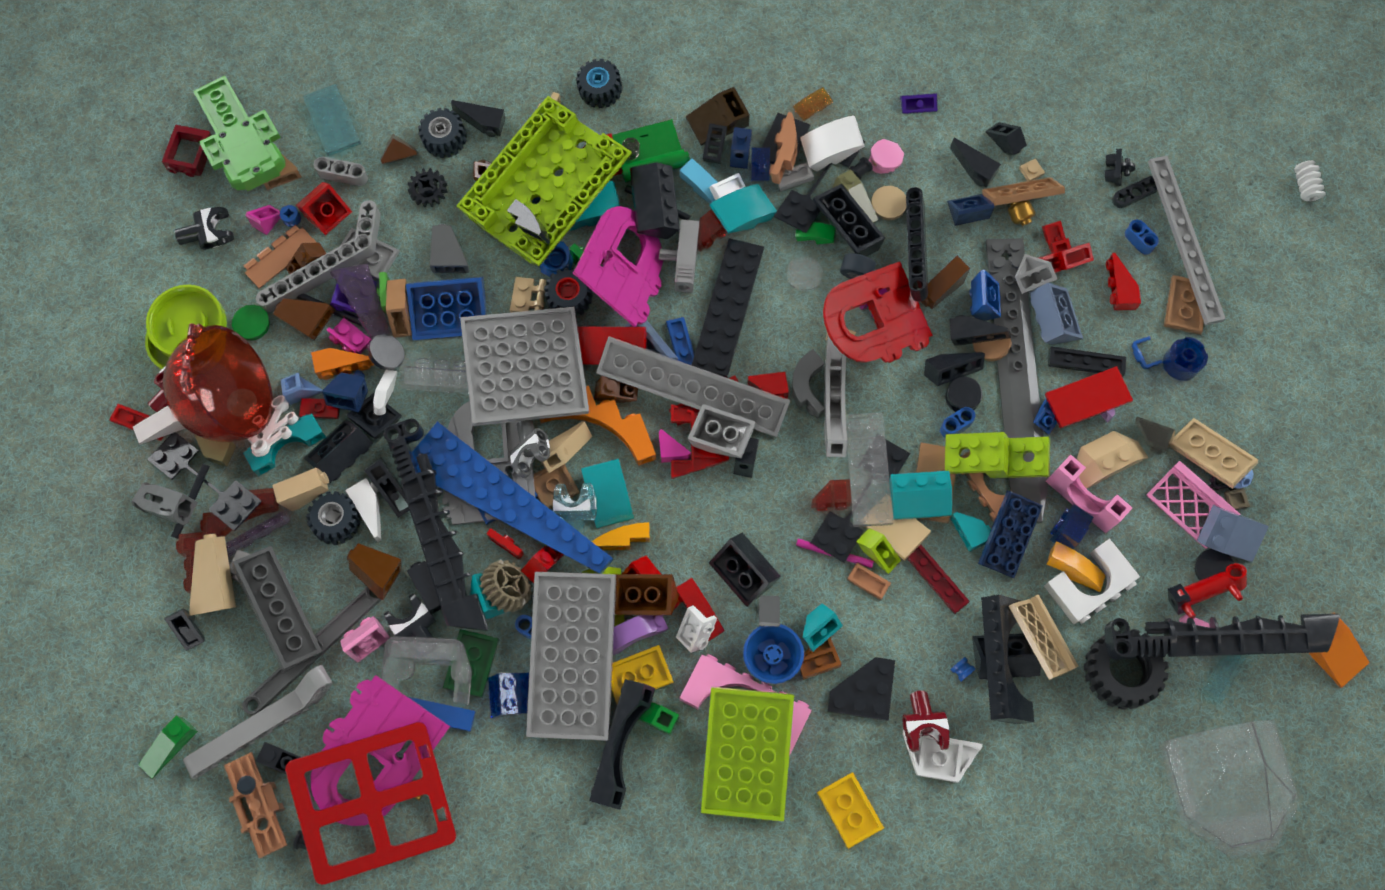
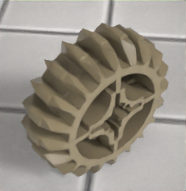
M499 560L491 563L482 573L483 575L480 578L482 581L480 587L484 589L482 594L487 596L486 600L492 602L491 606H497L498 611L503 609L505 613L509 611L513 613L522 609L529 602L532 594L530 591L532 585L529 584L530 579L526 578L521 572V566L516 567L514 562L509 563L508 560Z

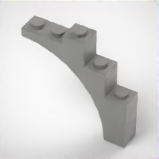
M827 335L824 365V439L826 457H846V356L836 348L829 335Z

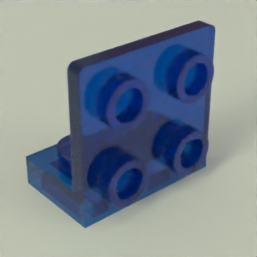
M498 673L488 678L491 718H500L511 714H527L530 673Z

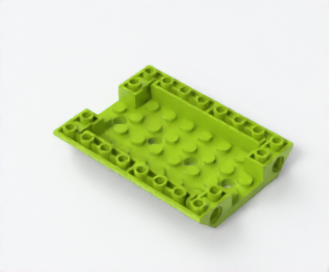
M547 96L456 207L477 226L527 262L540 266L632 152L606 134L602 133L600 136L578 121L575 113L550 96ZM585 142L586 146L584 148H577L579 143ZM557 170L564 171L561 176H555ZM534 198H541L538 204H532ZM515 199L530 209L543 224L550 239L549 245L526 234L519 227L516 231L509 232V228L512 225H516V220L507 210Z

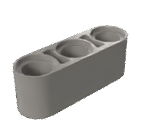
M319 157L314 161V168L322 179L362 186L368 181L367 173L361 164L327 157Z

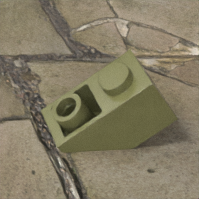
M195 430L194 435L204 457L209 462L228 467L236 448L232 439L224 435L220 437L214 436V433L207 430L202 432Z

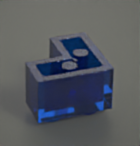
M1074 504L1070 509L1065 508L1060 516V520L1050 531L1052 534L1050 541L1054 543L1057 541L1074 549L1089 529L1088 526L1094 517Z

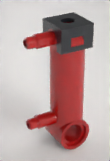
M1238 563L1230 564L1224 572L1185 587L1178 584L1168 588V600L1178 615L1185 613L1189 618L1193 619L1196 615L1191 608L1192 605L1230 591L1237 601H1241L1243 596L1240 591L1247 586L1246 567Z

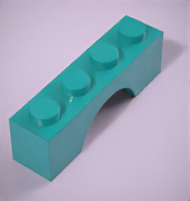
M312 413L302 416L293 425H287L292 431V435L287 439L280 438L272 444L265 456H254L251 446L243 453L253 472L258 477L276 467V455L284 445L291 442H301L311 447L326 438Z

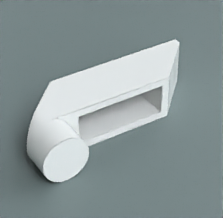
M386 370L375 390L373 403L376 415L386 413L385 406L394 390L397 371Z

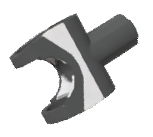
M532 420L519 421L516 424L520 443L510 452L513 469L522 478H527L531 474L535 458L544 462L550 457L548 437L543 430L539 428L534 430Z

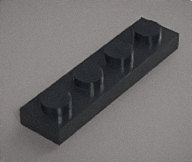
M1051 346L1049 349L1048 366L1092 373H1100L1117 366L1123 377L1126 372V357Z

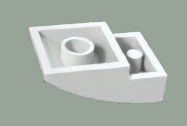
M855 116L832 121L800 137L808 165L815 171L821 170L830 163L836 165L865 147Z

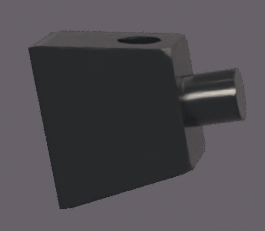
M750 438L742 458H735L734 475L752 478L759 439ZM740 465H747L748 467H747V468H744V467H741Z

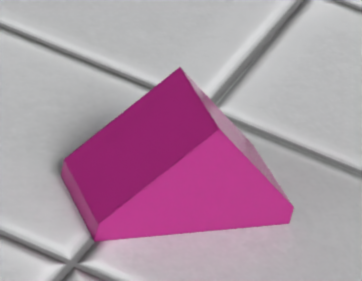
M271 205L248 211L245 216L252 227L267 235L279 221L280 211Z
M662 429L659 431L661 463L671 462V460H689L691 458L689 450Z

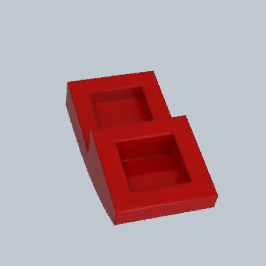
M1061 221L1041 226L1051 253L1071 248L1069 238H1065Z

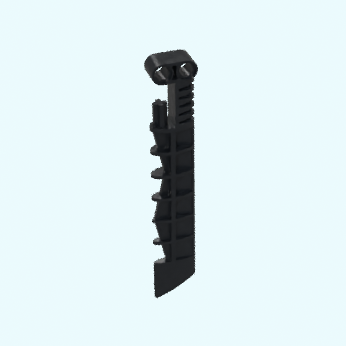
M412 418L393 424L385 429L384 437L388 442L390 451L394 452L392 458L396 459L394 464L398 465L396 470L400 471L398 474L399 478H402L400 483L446 624L450 627L488 631L489 628L478 595L473 594L466 597L465 578L471 576L470 572L464 573V553L460 551L452 538L457 532H448L441 520L449 515L450 511L444 510L439 512L437 497L443 494V490H437L435 476L437 472L432 469L428 454L421 453L416 457L421 471L418 473L409 446L410 443L418 441L423 437L424 429L417 420ZM417 427L415 432L409 433L411 428ZM394 434H399L396 439L391 440Z
M1302 614L1301 625L1285 622L1282 615H1278V621L1256 616L1253 619L1242 622L1239 621L1237 616H1234L1232 624L1223 627L1218 626L1215 617L1210 618L1209 627L1195 625L1193 618H1188L1187 623L1165 618L1164 622H1146V627H1144L1147 634H1164V636L1131 637L1129 623L1123 618H1116L1106 624L1104 632L1107 653L1113 660L1135 658L1136 655L1139 658H1142L1144 655L1147 658H1150L1151 655L1157 658L1159 655L1161 657L1166 655L1169 657L1319 653L1329 651L1340 615ZM1114 625L1119 627L1120 633L1115 631ZM1117 645L1122 648L1123 654L1118 652Z

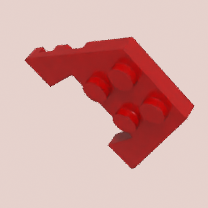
M671 404V423H691L692 430L698 413ZM691 444V460H671V479L728 462L729 456L711 453L693 447Z

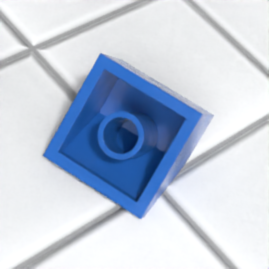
M981 270L971 281V289L969 290L972 299V305L970 306L971 315L983 321L1000 318L999 283L986 270Z

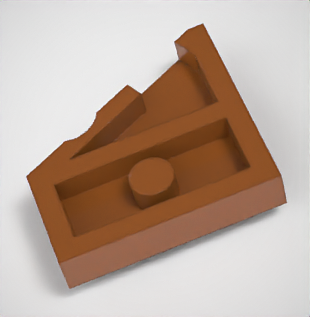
M831 637L816 650L811 651L808 647V650L804 652V659L800 668L803 680L841 667L842 664Z

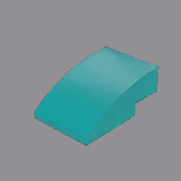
M609 181L570 228V231L586 225L589 227L595 226L604 212L612 207L620 206L613 181Z
M759 184L733 191L709 205L728 234L753 229L758 223L770 221L777 212Z
M619 459L581 468L588 498L591 501L596 497V509H592L596 528L634 519Z

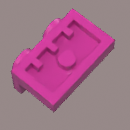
M345 318L333 330L331 328L327 329L330 335L328 338L335 345L341 344L343 351L361 354L372 340Z

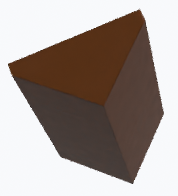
M616 574L615 615H672L678 600V593L672 574Z

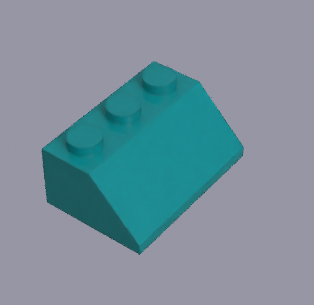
M949 471L890 475L888 487L893 520L952 516V484Z

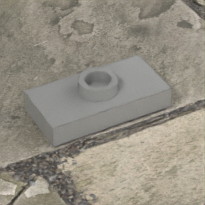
M808 162L795 166L793 171L785 170L782 180L778 184L780 192L814 180V175Z

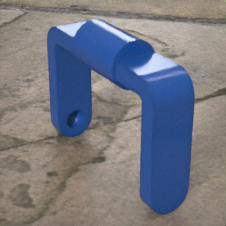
M1150 336L1136 340L1132 344L1133 354L1143 369L1163 363L1162 360L1147 365L1140 349L1137 347V344L1151 340Z

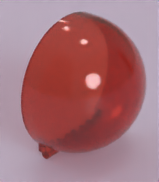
M189 324L187 337L172 351L164 370V396L173 416L188 431L210 441L237 442L258 435L268 425L273 408L271 406L273 395L270 380L260 357L242 336L227 327L219 325L204 327L201 324Z

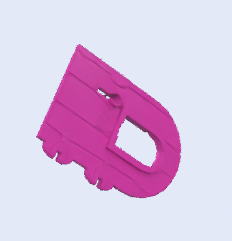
M621 206L612 207L601 216L573 274L635 327L637 324L646 322L650 313V308L647 304L649 296L654 297L658 295L662 282L658 276L663 264V260H659V251L662 249L661 243L657 237L637 233L635 211ZM626 229L633 231L641 242V253L638 255L635 264L628 261L617 250ZM603 258H604L605 262L602 263L603 266H600V264H601V262H602V260H603Z
M375 675L371 681L363 680L361 683H358L356 688L362 692L359 694L353 690L351 693L350 704L353 707L345 719L341 717L336 718L329 724L331 728L335 729L334 732L326 728L323 735V742L326 745L322 751L415 722H422L426 725L434 750L450 726ZM406 741L369 752L370 755L378 759V762L385 766L374 781L378 791L411 782L421 769L413 741L403 754V758H398L396 753L402 749ZM426 744L420 746L422 759L429 757ZM350 759L312 770L311 791L320 810L350 801L339 794L337 788L339 778L351 763ZM395 804L383 807V816H385L395 806ZM360 814L338 821V823L349 826H363L369 824L366 814Z

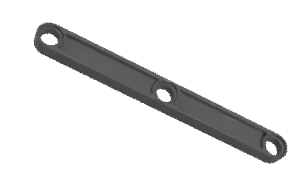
M366 587L315 634L322 654L297 665L285 673H282L279 667L243 701L242 707L244 712L249 715H255L263 710L375 607L381 599L371 597V590ZM252 700L258 702V708L255 711H249L248 704Z

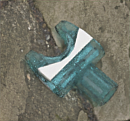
M584 483L582 485L580 497L577 501L570 498L565 484H557L554 489L553 512L584 536V521L595 520L597 512L595 491L592 484Z

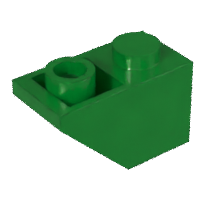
M651 702L650 708L638 720L670 736L679 720V714Z

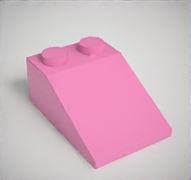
M374 616L364 619L360 623L361 626L355 630L348 631L340 641L342 650L356 662H360L391 638Z

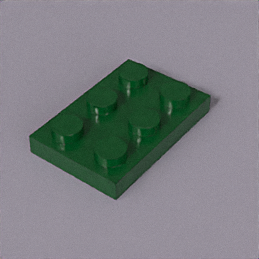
M460 629L443 688L483 698L499 638Z

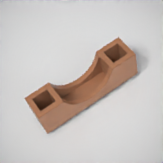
M970 451L961 457L967 458L970 455ZM961 473L962 475L966 474L969 479L967 481L972 491L976 490L980 495L978 497L979 502L983 507H988L991 512L989 516L995 522L1005 495H998L990 491L985 485L983 473Z

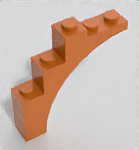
M589 385L586 386L589 414L540 419L541 423L560 419H575L599 425L623 441L633 454L638 466L656 460V453L641 414H629L625 419H622L615 400H604L599 405H596Z

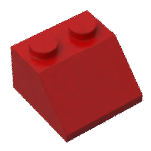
M325 182L320 183L295 205L325 236L352 213L351 209L332 186Z

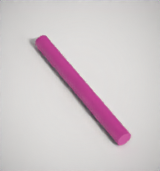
M798 538L796 546L831 556L809 541ZM850 554L846 560L872 568L874 562L873 560Z

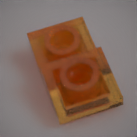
M824 87L796 103L793 108L804 122L816 112L822 111L833 103V100Z

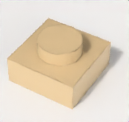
M1036 159L1019 167L1027 181L1035 180L1045 174Z

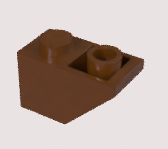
M319 242L301 243L286 269L291 274L325 255L326 252Z
M605 376L596 381L594 400H615L616 403L637 401V387Z

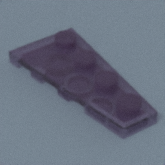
M368 263L331 270L330 274L339 284V288L347 297L351 308L355 310L368 336L372 339L379 334L388 335L390 331Z
M287 508L227 542L228 557L235 554L236 549L242 546L245 548L254 542L253 540L259 537L263 538L270 534L272 530L286 525L291 517Z

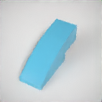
M691 158L680 169V178L689 184L695 193L710 204L715 201V198L709 187L718 182Z

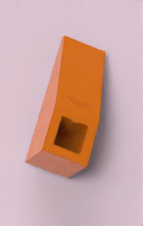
M333 348L311 352L315 373L319 379L329 380L334 375L340 373L351 374L352 371L358 369L361 371L368 370L370 366H374L367 355Z

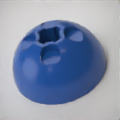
M782 624L779 627L759 626L748 636L744 645L743 656L747 669L755 678L765 683L779 684L790 680L800 670L804 659V649L798 635L789 627Z

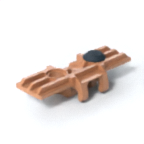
M252 752L224 765L234 791V796L230 797L229 801L233 803L242 826V829H240L241 833H250L259 859L287 846L275 813L285 810L283 803H278L273 791L277 789L275 782L264 784ZM244 797L253 816L252 822H249L241 801ZM267 819V828L262 831L259 830L258 827L262 820Z

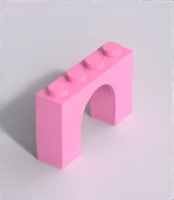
M1070 455L1045 482L1106 534L1122 521L1132 507L1118 495L1106 501L1090 493L1079 478V475L1086 467Z

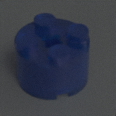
M1191 337L1176 340L1164 354V370L1177 380L1188 381L1194 378L1207 364L1208 353L1206 354L1205 346L1199 340Z

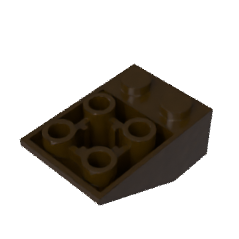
M732 87L713 96L688 114L686 119L702 146L706 143L710 123L727 126L726 135L734 132L736 127H748L750 114L735 87ZM712 130V134L722 135V132Z

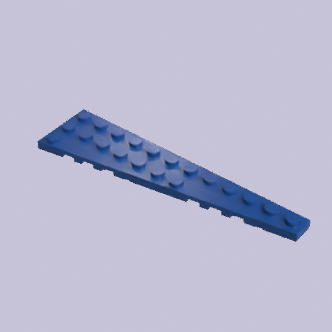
M436 422L412 451L418 473L421 471L416 457L421 453H427L432 469L437 472L435 476L436 486L529 535L533 539L542 542L598 574H602L613 561V558L439 422Z

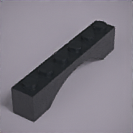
M625 679L589 801L621 809L626 792L622 771L625 744L635 723L650 708L655 692L654 687Z

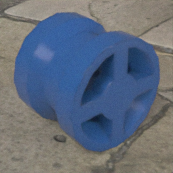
M287 205L280 210V218L286 226L293 227L300 223L301 216L295 206Z
M964 657L950 670L952 673H956L959 681L962 682L976 668L968 663V659Z

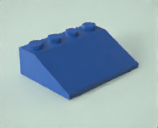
M483 277L406 284L413 340L462 336L460 317L486 315Z

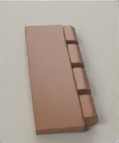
M294 225L285 232L289 237L288 239L282 235L271 243L274 248L273 251L266 247L256 255L260 259L259 262L252 258L243 265L247 269L245 274L259 289L286 268L301 243H317L303 227L299 229Z

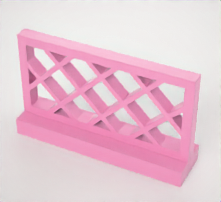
M1181 461L1176 463L1146 495L1196 541L1200 535L1199 530L1203 528L1199 527V516H1208L1213 505L1240 515L1238 511ZM1172 474L1179 480V486L1168 487V478ZM1179 489L1180 500H1169L1168 490ZM1183 489H1190L1194 493V500H1183ZM1156 490H1165L1166 500H1157L1152 494ZM1169 503H1180L1181 514H1173L1170 511ZM1183 503H1194L1195 513L1184 514ZM1198 503H1206L1209 506V513H1198ZM1184 516H1195L1196 527L1185 525Z

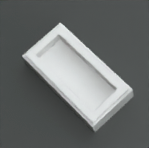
M737 173L711 185L709 189L715 200L746 186L740 174Z

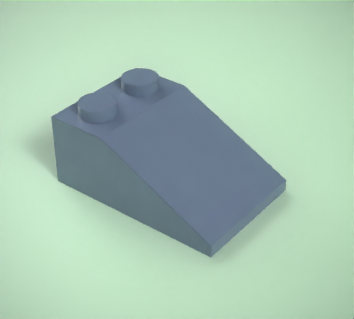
M1213 505L1197 541L1216 551L1253 562L1269 526Z

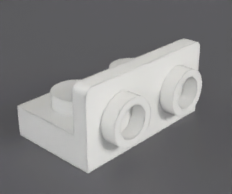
M694 605L690 606L686 610L676 638L691 653L703 650L708 645V639L715 628L714 625L717 618L715 616L706 618Z

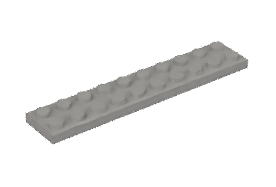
M610 336L607 339L596 372L605 377L699 410L704 404L755 421V430L775 437L778 435L790 403L788 399Z

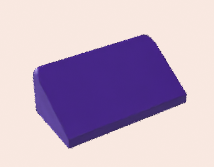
M937 93L900 96L902 114L938 111Z

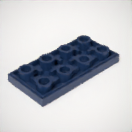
M1007 490L978 564L1015 578L1043 505Z

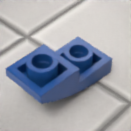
M1045 399L1033 423L1045 433L1050 434L1057 424V420L1047 399Z

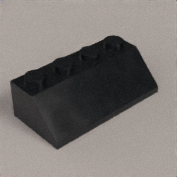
M655 162L631 167L630 176L637 233L668 240L680 230L672 166Z
M842 184L813 198L815 204L855 254L867 257L880 249L885 240L884 235Z

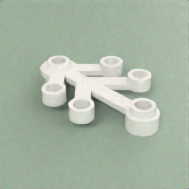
M283 395L277 396L271 402V406L275 411L268 426L267 421L262 416L257 417L253 421L255 427L264 434L263 437L260 438L256 431H251L246 437L252 444V453L256 457L265 456L272 444L280 438L287 439L292 435V431L285 425L287 423L293 425L298 421V416L294 412H289L278 422L281 413L289 408V403Z

